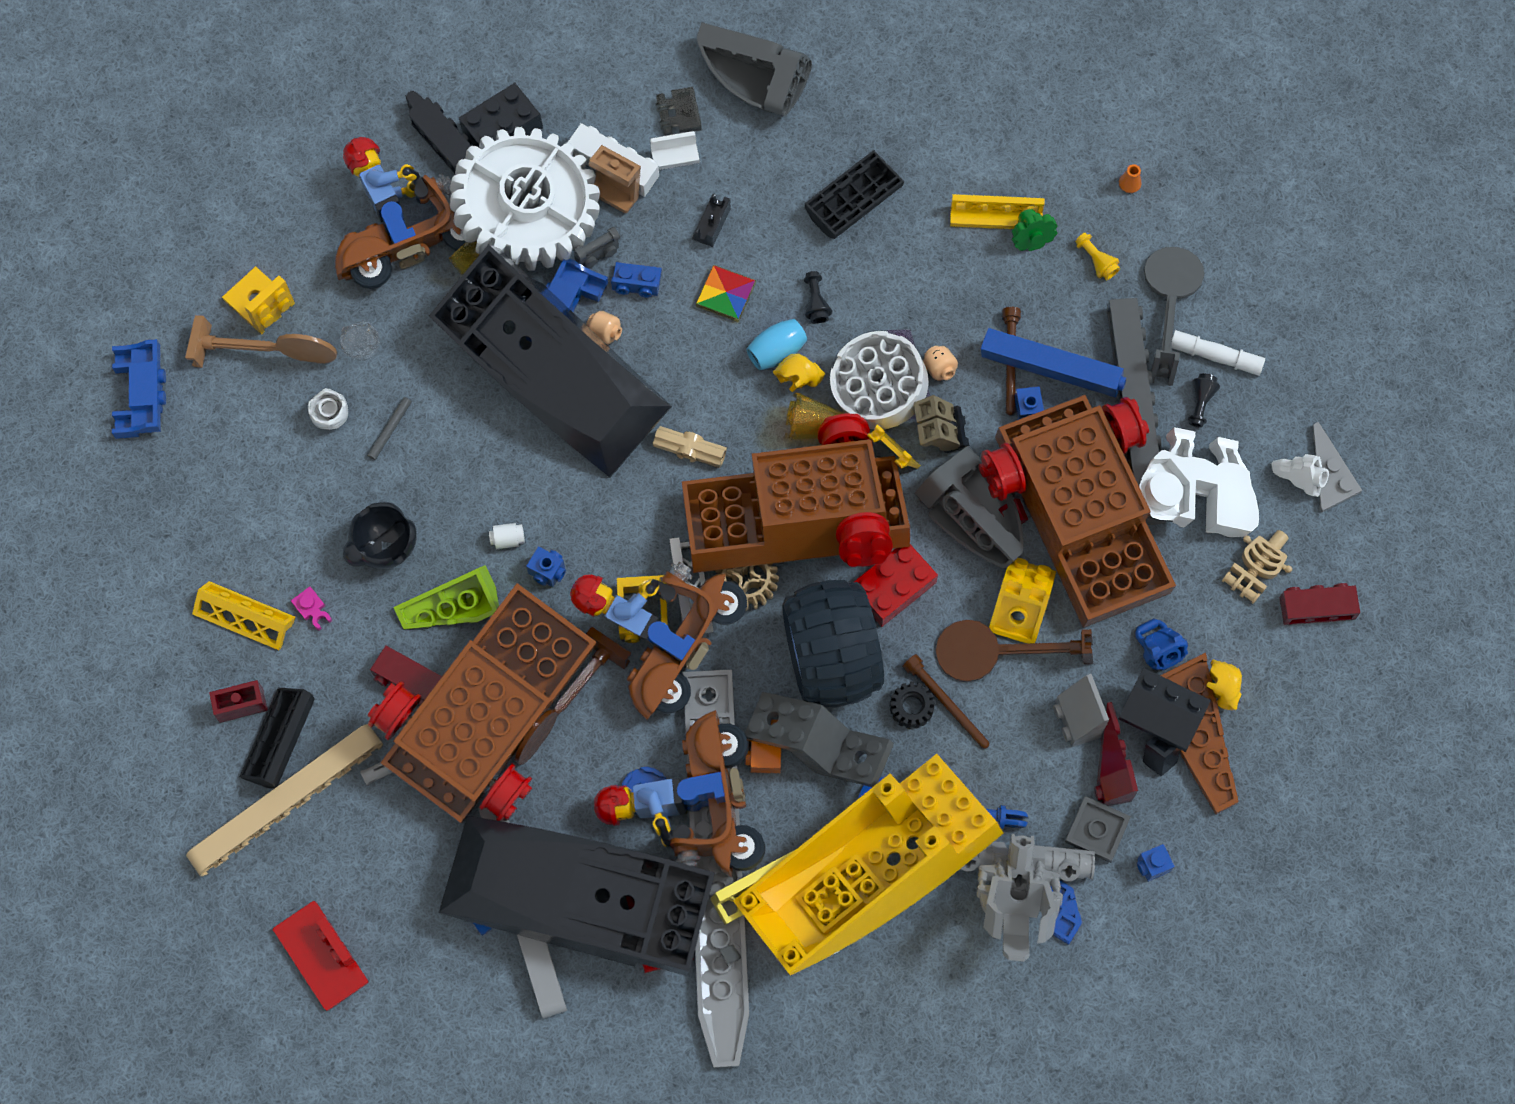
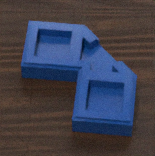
M1059 880L1061 885L1060 893L1063 894V899L1055 921L1053 936L1069 945L1082 924L1073 888Z

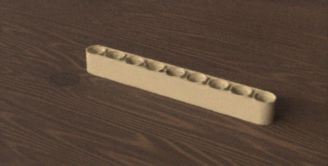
M368 724L361 726L194 846L186 854V857L200 876L207 875L208 870L221 865L229 859L228 856L233 852L237 853L249 844L248 841L252 838L261 836L270 829L269 826L274 822L278 823L290 815L292 809L301 807L311 799L310 796L314 793H320L331 785L330 782L335 778L339 779L352 770L350 767L354 764H360L372 755V751L377 748L378 750L381 749L383 746L382 741Z

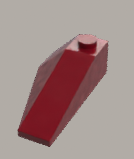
M1108 702L1105 710L1109 721L1101 737L1097 786L1094 787L1097 801L1111 806L1132 802L1138 792L1131 760H1125V741L1118 739L1117 736L1120 735V726L1113 703Z

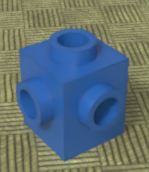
M538 546L526 566L528 574L533 576L534 581L540 585L545 586L548 584L553 587L557 581L560 582L566 573L563 557L554 550L548 552Z

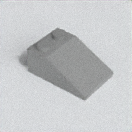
M1088 674L1058 695L1055 701L1056 704L1053 705L1057 719L1061 718L1064 724L1062 728L1064 739L1066 742L1070 741L1072 747L1099 739L1109 721L1093 676Z

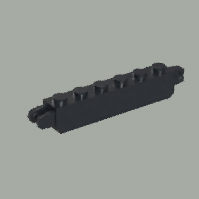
M416 91L408 92L406 101L410 110L411 125L455 174L457 163L459 160L465 159L466 150L471 147L470 139L465 133L461 134L457 130L458 127L452 118L449 117L447 119L445 117L443 109L437 102L433 103L429 97L423 99Z

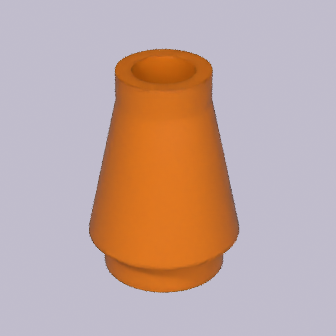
M1132 164L1128 166L1119 179L1120 188L1127 193H1134L1141 187V169L1138 165Z

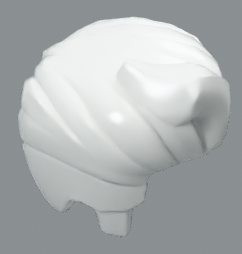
M325 388L308 403L310 418L313 424L320 429H337L347 420V402L336 391Z

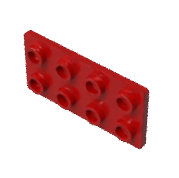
M312 901L273 928L274 933L326 1011L331 1010L369 983L316 901Z

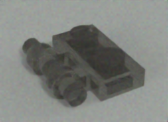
M693 87L671 90V99H665V94L663 93L656 95L657 103L655 106L656 111L660 114L661 120L659 125L660 129L663 130L664 136L673 135L672 128L677 126L679 133L702 130ZM674 109L676 116L669 117L668 110Z

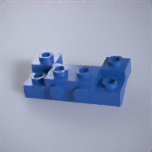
M569 258L568 260H562L552 282H548L546 287L574 312L581 296L599 302L608 284V278ZM526 336V340L532 342L531 338Z
M145 340L132 345L112 346V351L115 355V364H112V369L116 374L129 373V408L131 409L112 412V417L115 420V429H112L115 439L139 437V433L161 432V413H163V405H166V393L163 391V383H166L165 369L160 367V344L158 340Z

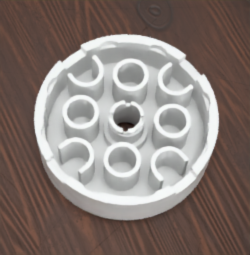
M887 331L869 332L854 338L840 350L834 367L831 368V390L844 414H859L868 422L869 429H875L877 424L882 429H889L906 422L915 414L914 402L926 398L928 373L917 349L906 338L890 334Z

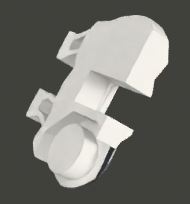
M1174 427L1166 434V439L1171 445L1169 451L1161 450L1151 459L1139 483V488L1151 511L1150 517L1159 521L1173 522L1184 528L1195 520V495L1207 497L1206 532L1219 533L1227 537H1245L1258 526L1259 510L1256 495L1251 485L1250 471L1243 464L1237 451L1239 441L1217 437L1211 442L1209 449L1216 456L1219 464L1215 465L1206 459L1192 457L1193 440L1195 438L1194 431Z

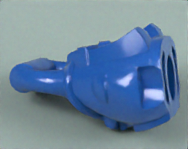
M1153 618L1136 627L1135 637L1144 649L1143 658L1146 664L1151 668L1163 671L1183 661V658L1188 654L1187 640L1179 633L1168 628L1163 621ZM1158 626L1161 628L1160 630L1146 636V638L1142 636L1143 634L1157 628Z

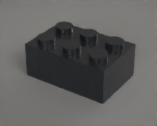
M513 83L459 117L462 132L468 136L472 145L478 148L480 139L484 136H489L495 141L498 130L503 129L507 131L509 136H513L515 127H522L525 135L531 136L534 128L543 129L540 113L516 83Z

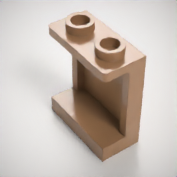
M601 145L589 160V166L596 169L594 185L599 187V199L624 213H628L639 198L641 166Z

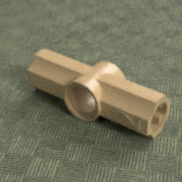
M659 426L653 442V447L675 453L680 459L684 457L690 459V462L699 461L718 468L723 464L727 447L705 441L696 433L684 432L683 434Z

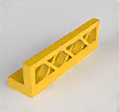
M952 194L950 226L1014 229L1018 223L1019 214L1024 210L1033 209L1043 216L1045 198Z
M210 581L198 589L192 615L277 650L281 649L285 633L292 627L295 616ZM202 602L210 603L214 612L208 613L201 610ZM225 610L231 612L235 621H227L222 612ZM249 619L253 621L257 630L251 631L247 629L244 620ZM270 628L277 631V640L269 638L265 630Z

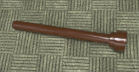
M1005 307L1002 309V320L1007 325V334L1016 336V325L1021 319V309L1018 307ZM1006 365V413L1011 416L1015 413L1016 367Z
M917 654L908 659L902 666L905 671L913 676L916 675L929 688L981 748H988L989 741L923 669L925 667L922 664L923 660Z

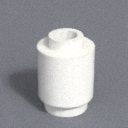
M522 524L493 526V531H489L490 544L495 545L496 550L519 547V544L525 543Z

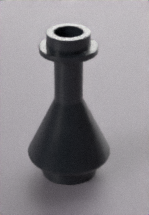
M810 271L805 274L806 277L804 278V282L809 284L811 292L805 317L810 319L813 324L824 323L829 320L832 309L820 294L818 282L822 280V276L819 275L818 271Z
M1206 373L1199 374L1198 378L1192 381L1197 404L1194 415L1188 416V420L1191 426L1198 428L1203 427L1207 423V420L1203 418L1206 404L1220 389L1217 377Z

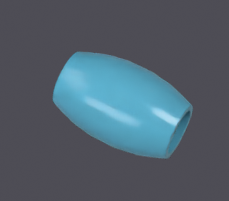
M790 319L774 324L762 331L750 343L746 351L754 366L758 370H765L778 366L788 355L796 354L806 343L807 336L802 326L795 319Z

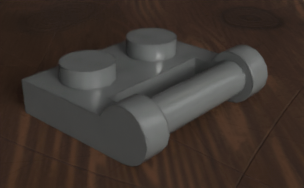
M613 226L607 230L606 234L583 247L578 246L575 248V261L590 269L602 257L608 258L613 256L619 248L620 239L616 228Z

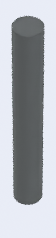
M406 397L402 399L367 456L369 458L377 459L412 403L411 400Z

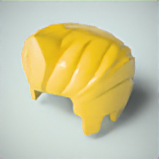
M801 354L788 355L773 371L780 383L787 381L793 383L789 388L791 392L805 385L816 387L825 376V372L815 362L812 363Z
M1212 659L1209 673L1215 683L1208 682L1206 686L1213 690L1214 697L1218 698L1217 704L1220 708L1237 710L1238 701L1242 695L1240 693L1241 671L1232 664Z

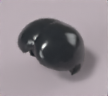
M390 502L373 503L353 517L348 530V541L343 548V558L349 565L354 567L365 565L374 569L394 568L402 564L414 550L417 539L416 526L413 521L405 518L402 510L395 504ZM381 541L393 543L382 551Z

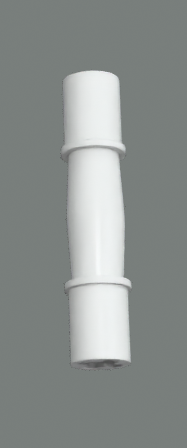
M1175 330L1172 337V349L1191 354L1193 357L1198 355L1213 362L1233 366L1235 370L1239 369L1258 376L1261 374L1265 362L1264 357L1244 352L1242 349L1238 351L1219 343L1200 339V336H1193Z

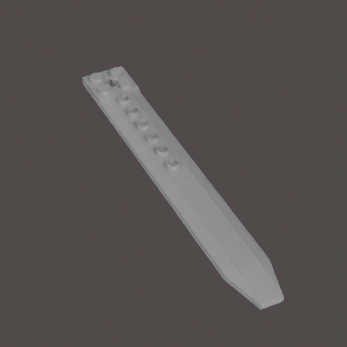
M732 670L683 672L691 686V696L685 705L686 733L699 718L715 710L717 711L720 724L735 725ZM706 690H711V693L716 694V697L712 698L711 701H707L705 698H702V695L706 694ZM689 754L687 755V764L690 763ZM728 768L729 779H730V785H731L730 770H731L732 768ZM709 806L702 807L696 812L689 811L690 828L694 832V838H711L713 836ZM734 807L736 824L738 826L740 825L739 809ZM695 856L694 859H691L692 866L715 872L695 948L698 1017L713 1068L739 1067L749 1019L745 918L743 915L725 925L710 898L719 890L742 879V871L733 869L732 877H730L718 867L714 856ZM728 900L722 904L728 917L736 913L738 907L734 902ZM734 945L741 959L727 966L719 950Z

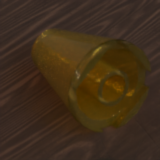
M795 392L793 396L796 400L790 401L786 417V425H790V433H785V437L790 440L818 439V429L827 417L845 413Z

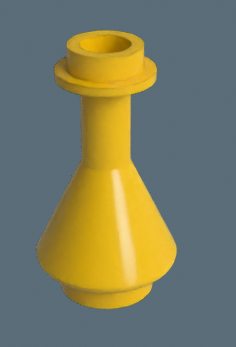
M1081 234L1075 241L1077 243L1076 247L1078 249L1083 247L1090 254L1097 278L1104 277L1105 280H1109L1115 276L1120 270L1118 266L1119 259L1098 251L1090 242L1092 238L1090 234Z

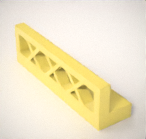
M792 852L719 890L710 898L725 925L743 916V914L737 908L736 913L728 917L722 904L728 900L733 902L737 895L746 891Z

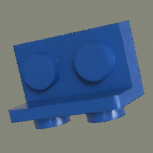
M616 262L614 276L611 279L612 290L621 295H627L631 292L638 293L641 297L645 298L652 297V295L658 296L662 268Z

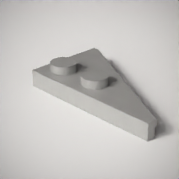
M1317 422L1313 424L1315 456H1320L1322 468H1326L1329 471L1328 481L1321 488L1319 495V507L1322 513L1360 494L1362 489L1320 423Z

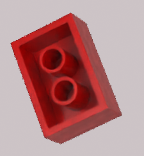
M910 544V547L895 548L886 558L885 562L875 564L854 582H858L865 589L874 619L883 627L935 585L938 574Z

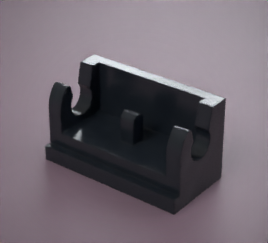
M716 194L711 195L700 222L694 231L692 240L711 247L714 246L730 212V198L724 197L722 201L716 199Z

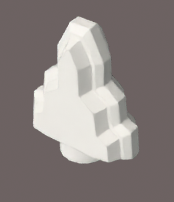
M1305 454L1303 457L1296 456L1293 460L1279 459L1271 463L1273 473L1281 478L1290 480L1294 486L1304 489L1305 493L1311 496L1318 497L1321 488L1328 481L1329 471L1326 468H1322L1320 456Z

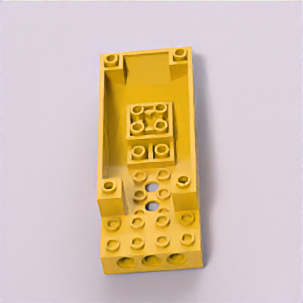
M935 754L900 784L891 773L888 774L739 895L733 902L791 976L842 950L899 915L946 881L1004 833L997 821L940 756ZM912 837H918L915 841L918 848L913 850L907 848V841ZM892 853H898L901 856L900 862L893 866L887 863L888 856Z

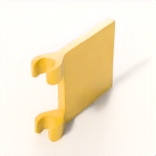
M878 424L875 426V430L867 435L874 443L879 440L883 441L899 457L894 462L900 468L908 465L918 469L921 466L907 451L886 434Z

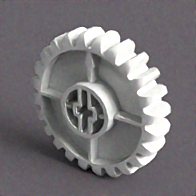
M515 127L513 136H509L507 131L503 129L498 130L495 141L489 136H484L480 139L479 148L477 146L469 147L466 150L465 159L459 160L456 165V175L453 176L450 186L452 193L450 208L455 212L454 224L458 228H464L462 238L465 242L471 243L477 240L475 252L479 255L490 244L500 248L516 265H519V262H524L528 271H535L537 261H541L543 266L550 268L554 265L555 257L561 261L563 259L568 260L572 250L578 246L583 247L585 238L592 235L600 210V206L597 203L600 190L599 187L594 185L596 178L594 171L585 169L587 159L583 155L573 157L574 146L571 143H565L561 147L557 145L559 137L556 134H551L547 139H543L541 129L537 128L532 130L531 136L525 135L522 127Z

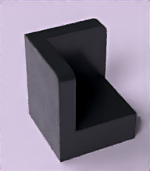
M1153 737L1146 743L1143 763L1162 776L1178 762L1180 749Z

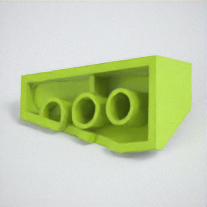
M486 565L393 608L403 629L478 622L492 616L498 609L499 603L496 586Z

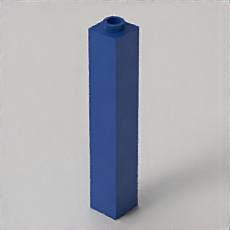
M988 328L981 346V357L1115 398L1118 391H1123L1127 379L1123 377L1124 368Z

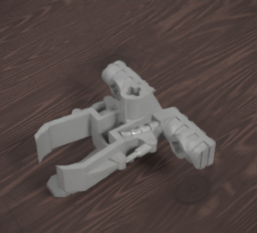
M1011 834L1009 848L1006 847L1004 842H993L961 868L963 871L979 869L977 897L980 898V903L985 913L983 928L993 938L1001 940L1003 926V955L1008 960L1024 962L1029 958V917L1037 918L1040 911L1042 918L1040 920L1037 943H1045L1054 935L1055 921L1063 899V894L1060 893L1061 885L1059 880L1060 878L1064 881H1073L1077 878L1093 880L1095 851L1034 845V836H1031V838L1027 836L1015 837V834ZM987 880L991 881V885L984 884L987 882Z

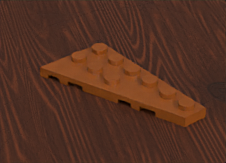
M1205 652L1160 676L1211 700L1187 751L1180 750L1179 753L1216 815L1236 805L1239 801L1233 773L1229 765L1228 751L1223 738L1224 733L1217 701L1213 690L1206 686L1208 682H1212V678L1209 673Z

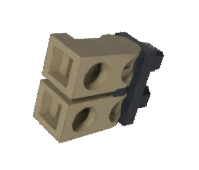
M935 395L914 402L917 423H920L917 425L920 445L924 447L933 445L939 447L940 450L947 454L970 446L969 439L965 435V416L962 415L960 406H954L952 403Z

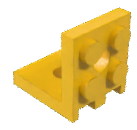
M256 266L222 296L223 300L261 335L265 332V328L281 317V313L287 311L290 306L292 307L295 304L286 281L282 277L278 276L271 281ZM253 293H259L255 298L249 301V297Z
M1017 558L1006 569L989 625L991 631L994 634L1027 644L1035 643L1051 594L1056 571L1045 565L1037 566L1028 563V561L1022 558ZM1019 611L1025 618L1016 620L1011 614Z

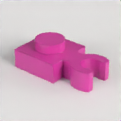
M308 587L291 600L305 620L312 617L313 625L317 630L320 631L322 629L318 624L319 619L326 618L329 623L332 622L327 612L320 611L325 607V604L311 587Z

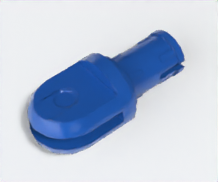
M1000 805L996 810L986 809L997 821L1001 830L1004 827L1025 828L1028 825L1026 821L1006 819V817L1026 819L1028 815L1024 811L1009 810L1004 805Z

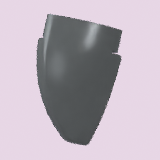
M701 22L697 34L698 45L708 67L725 88L753 107L786 116L794 107L805 88L812 69L811 59L804 53L786 49L778 43Z
M967 446L936 469L914 494L928 509L933 508L928 514L929 518L947 534L986 561L1001 568H1006L1022 554L1024 549L1022 525L1018 510L1011 494H1008L1007 498L1002 501L991 497L988 481L981 475L979 470V464L982 463L981 458ZM1007 504L1008 508L1002 512V515L998 509Z

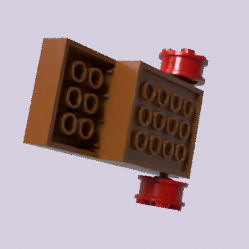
M1086 395L1003 425L998 428L995 435L1000 449L992 452L984 450L981 453L982 463L979 464V470L981 475L986 477L991 497L1002 501L1007 498L1008 494L1013 492L1022 495L1083 628L1169 595L1176 586L1146 523V519L1151 513L1150 508L1124 456L1128 448L1134 446L1138 448L1144 447L1147 440L1146 434L1149 433L1148 424L1145 420H1142L1139 413L1138 403L1135 399H1129L1128 397L1120 399V402L1113 406L1106 404L1102 408L1100 405L1091 408Z
M845 413L827 417L820 425L817 432L818 440L821 444L819 446L753 453V473L682 481L693 573L840 555L841 559L851 567L871 566L885 562L892 549L910 547V524L898 467L894 462L896 457L875 458L872 440L867 436L870 433L868 422L859 414Z
M516 583L473 641L470 640L412 717L411 715L422 696L420 694L415 696L404 688L405 683L403 681H400L396 686L391 683L383 694L386 698L380 705L376 703L367 715L371 718L368 726L372 728L375 725L386 734L385 738L387 740H390L405 724L393 741L395 744L381 761V764L460 823L464 822L490 787L488 795L479 806V809L483 810L486 808L497 816L496 821H502L503 818L509 820L517 809L514 806L519 798L524 800L531 791L532 787L529 784L533 778L522 776L514 770L515 765L513 763L501 777L497 778V776L518 750L528 731L548 710L597 645V642Z

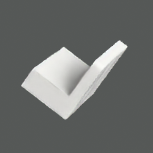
M694 131L650 139L652 158L659 166V170L700 163Z

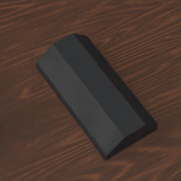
M873 150L805 203V209L816 226L827 237L835 239L904 185V180Z
M278 687L239 776L240 778L266 788L275 789L278 787L315 698L312 693L305 689Z

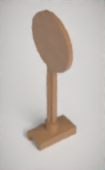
M195 315L185 356L187 360H193V367L202 368L206 349L280 351L293 359L314 363L334 361L337 357V351L335 347L322 339L302 334L279 336L276 343L260 340L216 338V336L210 335L212 325L204 316Z

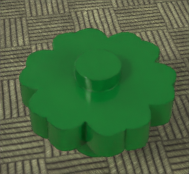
M1033 209L1024 210L1019 214L1018 223L1011 232L1014 246L1020 251L1041 249L1045 243L1054 240V237L1058 234L1056 230L1058 225L1050 214L1041 216V214Z

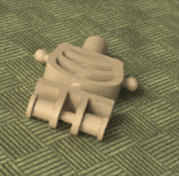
M1277 530L1269 541L1261 536H1258L1253 541L1248 535L1243 537V541L1248 546L1242 554V559L1248 571L1234 563L1230 571L1239 576V579L1232 576L1231 572H1228L1222 582L1230 585L1232 591L1238 588L1242 591L1240 597L1243 598L1245 596L1254 604L1261 595L1260 593H1263L1267 588L1265 584L1256 578L1257 575L1262 578L1273 579L1279 574L1281 569L1285 570L1286 573L1292 571L1291 566L1284 564L1287 555L1280 551L1289 539L1283 531ZM1249 553H1250L1251 557L1255 560V562H1253V561L1250 559ZM1242 580L1248 583L1246 587L1240 584ZM1251 587H1254V588H1255L1256 590H1258L1260 593L1257 594L1256 592H1254V591H1253L1252 589H1250V588H1251Z

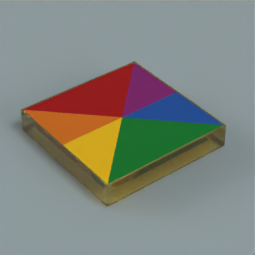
M713 265L698 297L696 307L739 322L756 285V280Z

